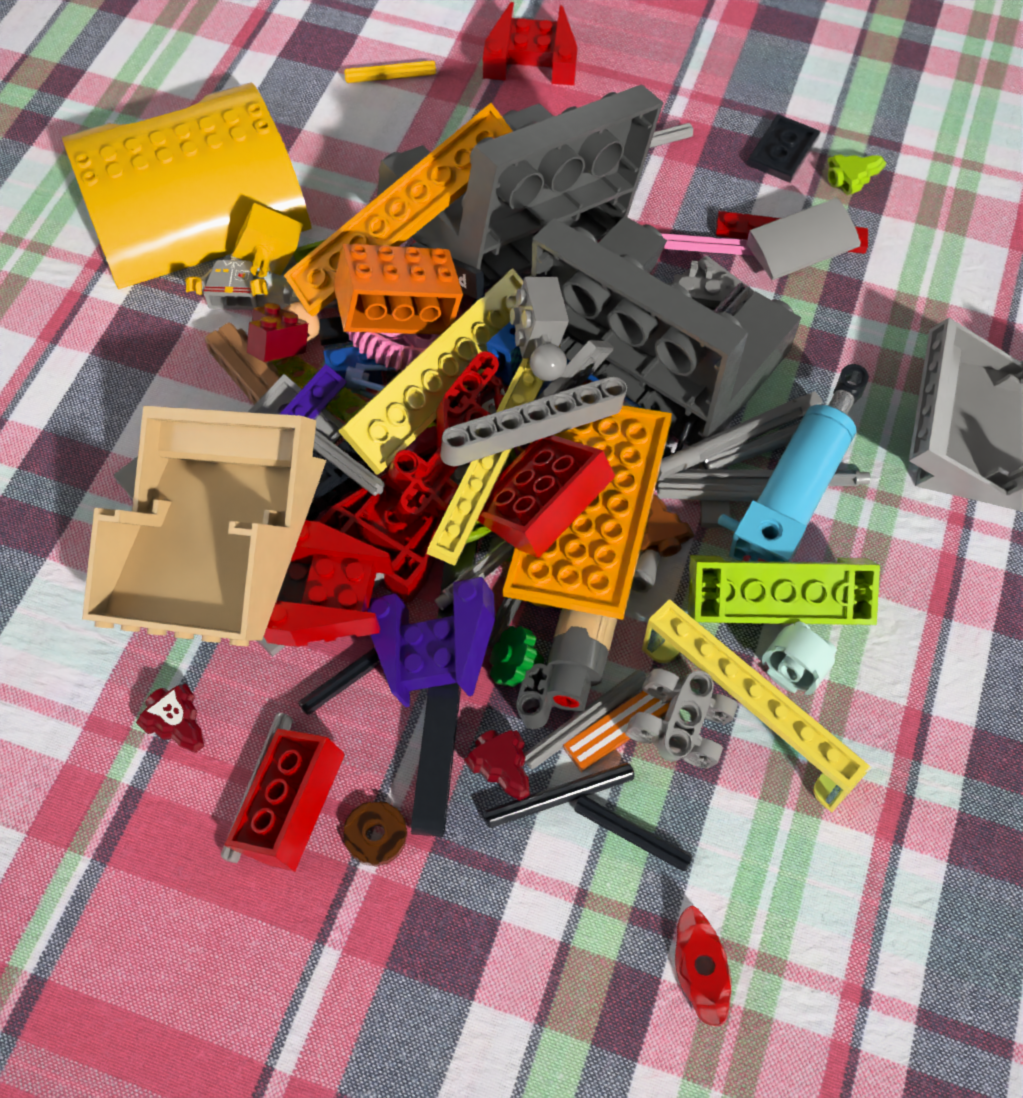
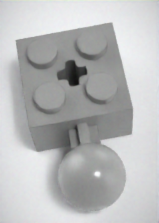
M525 277L521 288L517 290L515 307L510 310V322L515 326L516 330L515 343L517 347H520L522 358H530V368L533 374L541 380L553 381L564 373L567 366L565 353L559 348L569 323L557 277Z

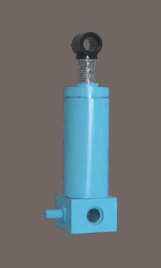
M857 364L845 366L840 373L837 385L833 391L834 396L829 405L816 404L807 409L757 502L752 501L740 522L725 514H721L718 524L734 532L729 552L730 557L738 561H742L746 555L751 556L749 561H758L759 558L770 562L792 561L812 515L856 434V425L847 414L851 406L862 397L867 385L869 375L864 367Z

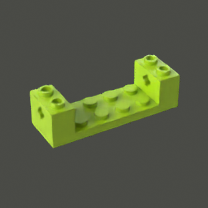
M690 555L688 614L696 622L795 624L796 622H803L805 624L877 625L880 565L868 558L837 557V563L725 561L720 556Z

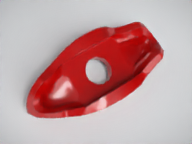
M690 906L682 912L677 924L675 966L678 980L699 1019L711 1026H721L726 1023L732 996V977L727 954L721 940L707 918L698 908ZM707 956L713 960L715 968L712 974L705 976L697 972L695 961L698 957Z

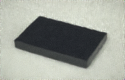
M777 114L749 156L747 166L791 183L819 139L821 131Z

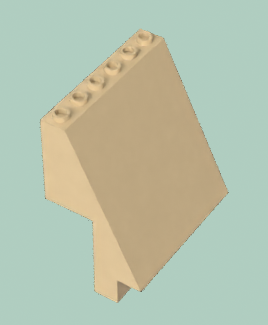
M143 406L132 512L94 508L82 619L95 621V627L114 628V624H121V630L140 632V627L148 628L147 634L167 635V631H174V637L183 639H194V634L202 635L201 641L220 643L221 638L230 639L229 645L249 646V641L262 640L327 461L313 457L316 420L296 415Z

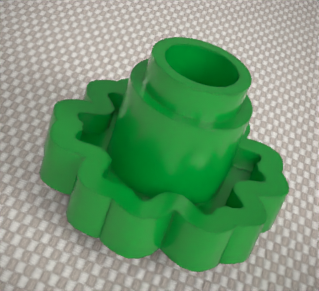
M510 626L502 632L500 642L494 645L489 660L490 664L493 665L490 670V676L495 683L515 687L524 680L526 671L530 670L534 664H544L543 656L533 647L536 637L531 630L522 626L518 628Z

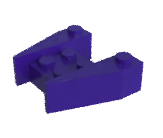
M483 577L453 582L454 616L409 624V609L396 594L370 599L368 612L376 613L380 626V633L372 634L371 638L391 693L405 707H410V691L458 683L468 696H473L495 622L494 593Z

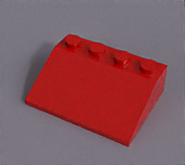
M554 435L533 441L497 478L477 521L518 550L539 558L599 493L605 489L614 479L615 474L601 449Z

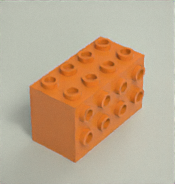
M342 244L334 281V290L344 332L440 335L455 321L463 293L449 249Z

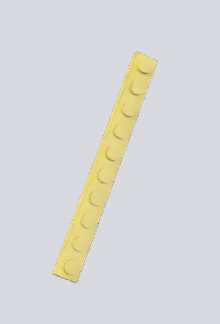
M523 358L496 413L536 400L544 380L537 378L530 368V358ZM511 449L470 463L428 546V555L454 566L456 565Z

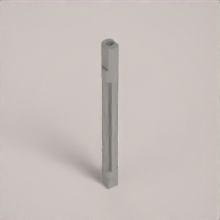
M813 391L683 448L662 459L657 481L804 416L810 406L820 405L823 400L816 391Z

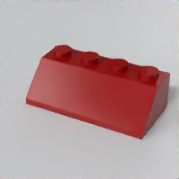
M277 728L224 845L269 866L295 872L345 753L328 737Z

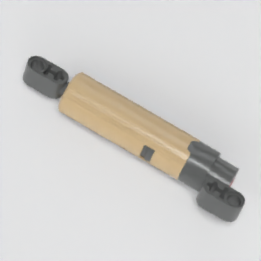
M562 608L546 665L534 664L530 670L526 671L525 678L522 681L516 707L526 727L530 729L543 727L549 719L552 705L567 711L581 712L585 710L590 687L602 682L617 618ZM532 707L539 708L535 713H527V711Z

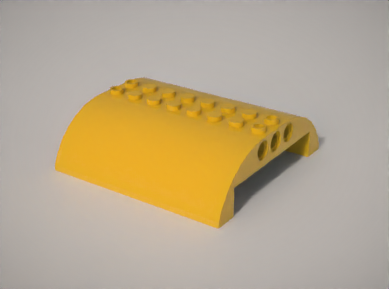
M252 82L205 95L195 105L143 121L121 125L108 123L62 136L82 196L118 289L232 254L239 231L254 203L303 223L301 232L312 229L301 188L285 145L261 94Z

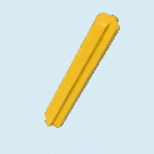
M432 60L348 68L344 70L346 83L429 76L436 74V65Z

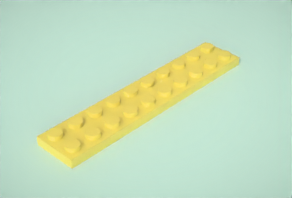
M513 268L485 292V297L478 299L338 430L376 475L391 464L396 453L405 450L436 419V409L448 389L478 353L488 352L486 343L510 322V310L515 307L517 290L523 284V280ZM481 368L477 373L481 375L484 369Z

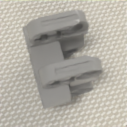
M653 669L646 676L641 690L662 700L661 704L670 702L665 719L663 721L654 715L638 712L630 718L625 735L640 743H653L658 748L661 757L666 761L674 762L683 759L693 766L704 769L718 764L723 747L712 740L701 737L699 733L704 719L722 723V725L732 721L738 703L727 696L712 694L714 687L713 679L705 671H693L679 684L680 678L675 674L662 669ZM690 681H695L700 685L701 694H696L691 690ZM680 709L686 710L690 714L691 723L682 721L679 715Z

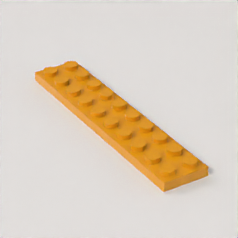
M492 103L487 105L284 274V277L308 314L315 316L336 298L334 281L342 244L399 247L467 191L471 170L470 154L475 145L484 138H497L513 132Z

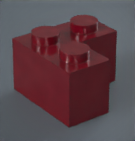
M266 303L263 307L253 308L252 321L249 322L247 353L263 362L306 353L309 323L299 319L297 314L281 309L280 305L275 303Z

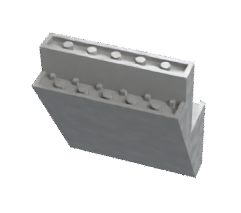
M950 317L929 331L909 461L918 466L916 487L1023 511V363Z

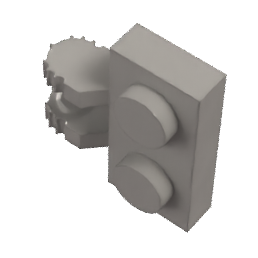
M694 260L691 262L689 276L674 275L673 283L683 286L690 293L693 300L704 306L717 307L725 297L726 281L712 279L714 263L707 264L705 278L695 277L698 264Z

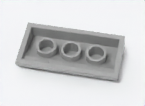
M838 197L752 229L747 240V246L771 280L858 248L861 244L855 226Z

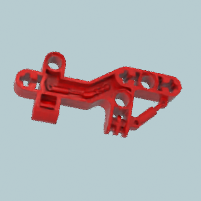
M486 351L478 353L445 393L436 409L437 451L430 460L426 462L410 450H401L393 458L388 468L389 479L404 490L394 508L395 516L399 521L405 524L414 523L425 509L441 520L443 519L449 507L448 504L452 501L459 487L458 484L450 479L459 466H449L442 461L440 456L442 435L446 429L490 415L488 411L475 401L487 385L495 391L496 396L493 399L497 411L504 395L500 392L501 380L494 375L499 367V361L494 354ZM482 368L484 369V371L480 375L479 373H477V371H479ZM463 385L470 387L472 391L467 390ZM456 401L458 405L453 409L450 406ZM398 464L407 466L409 471L401 470ZM415 498L418 502L410 509L408 505Z

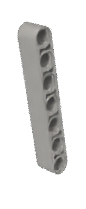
M607 377L452 426L443 432L441 459L449 466H460L615 415L622 409L627 385L618 377Z

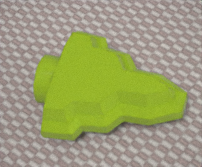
M841 154L828 158V180L833 188L840 187L846 195L854 194L861 191L863 185L869 183L870 177L879 174L887 163L883 157L877 155L865 158L856 155L847 157Z

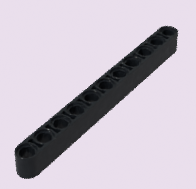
M478 540L465 544L455 566L444 561L440 595L443 594L442 591L476 564ZM450 604L444 610L438 608L437 619L454 616V605ZM458 683L428 688L411 822L412 835L444 837L461 696V687Z

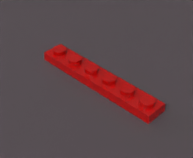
M719 211L716 236L748 240L750 230L782 218ZM855 227L861 244L860 247L847 252L866 254L868 248V228Z

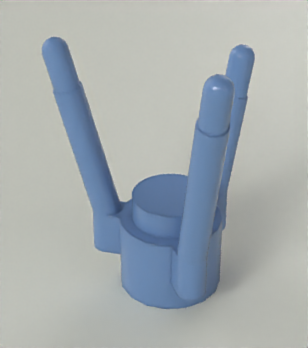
M356 363L355 368L348 366L345 375L347 384L344 388L351 389L352 393L372 399L375 394L366 391V389L371 388L381 391L385 386L369 382L370 374L365 373V371L396 370V368Z

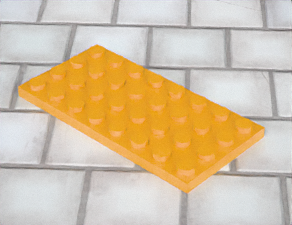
M623 405L621 411L615 415L554 434V436L603 450L615 477L539 558L515 548L503 588L504 597L624 619L672 420V413Z

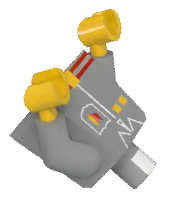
M233 253L230 260H217L213 268L202 278L187 277L185 279L186 292L195 291L198 295L204 292L209 309L253 310V308L258 307L257 294L268 295V284L264 277H258L259 271L256 272V275L251 273L250 269L253 264L251 261H243L233 257Z

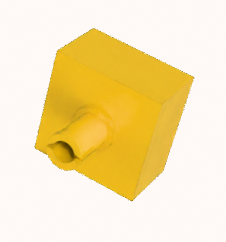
M254 203L239 231L232 256L243 261H251L253 264L250 271L253 275H256L257 269L260 268L258 277H265L268 271L281 276L298 246L303 223Z

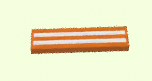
M642 691L563 744V749L577 768L583 772L631 739L625 735L631 717L638 712H644L662 718L666 715L670 702L661 704L662 700Z

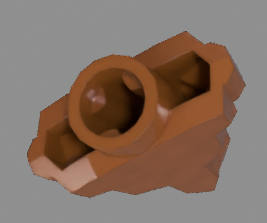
M654 494L640 552L654 550L661 557H670L677 554L682 549L681 545L692 539L695 534L688 523L682 522L677 513L668 511L663 500Z

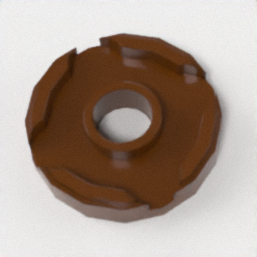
M366 802L352 810L346 819L343 838L345 847L353 859L363 865L377 867L390 863L400 855L406 846L408 832L405 818L396 807L388 802ZM372 826H380L384 829V835L381 839L372 841L366 837L368 829Z

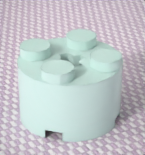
M796 622L794 625L782 629L764 653L762 663L763 665L765 662L769 667L767 674L779 686L793 693L798 689L805 691L803 695H810L815 692L834 665L836 647L830 641L822 639L815 632L811 631L807 624Z

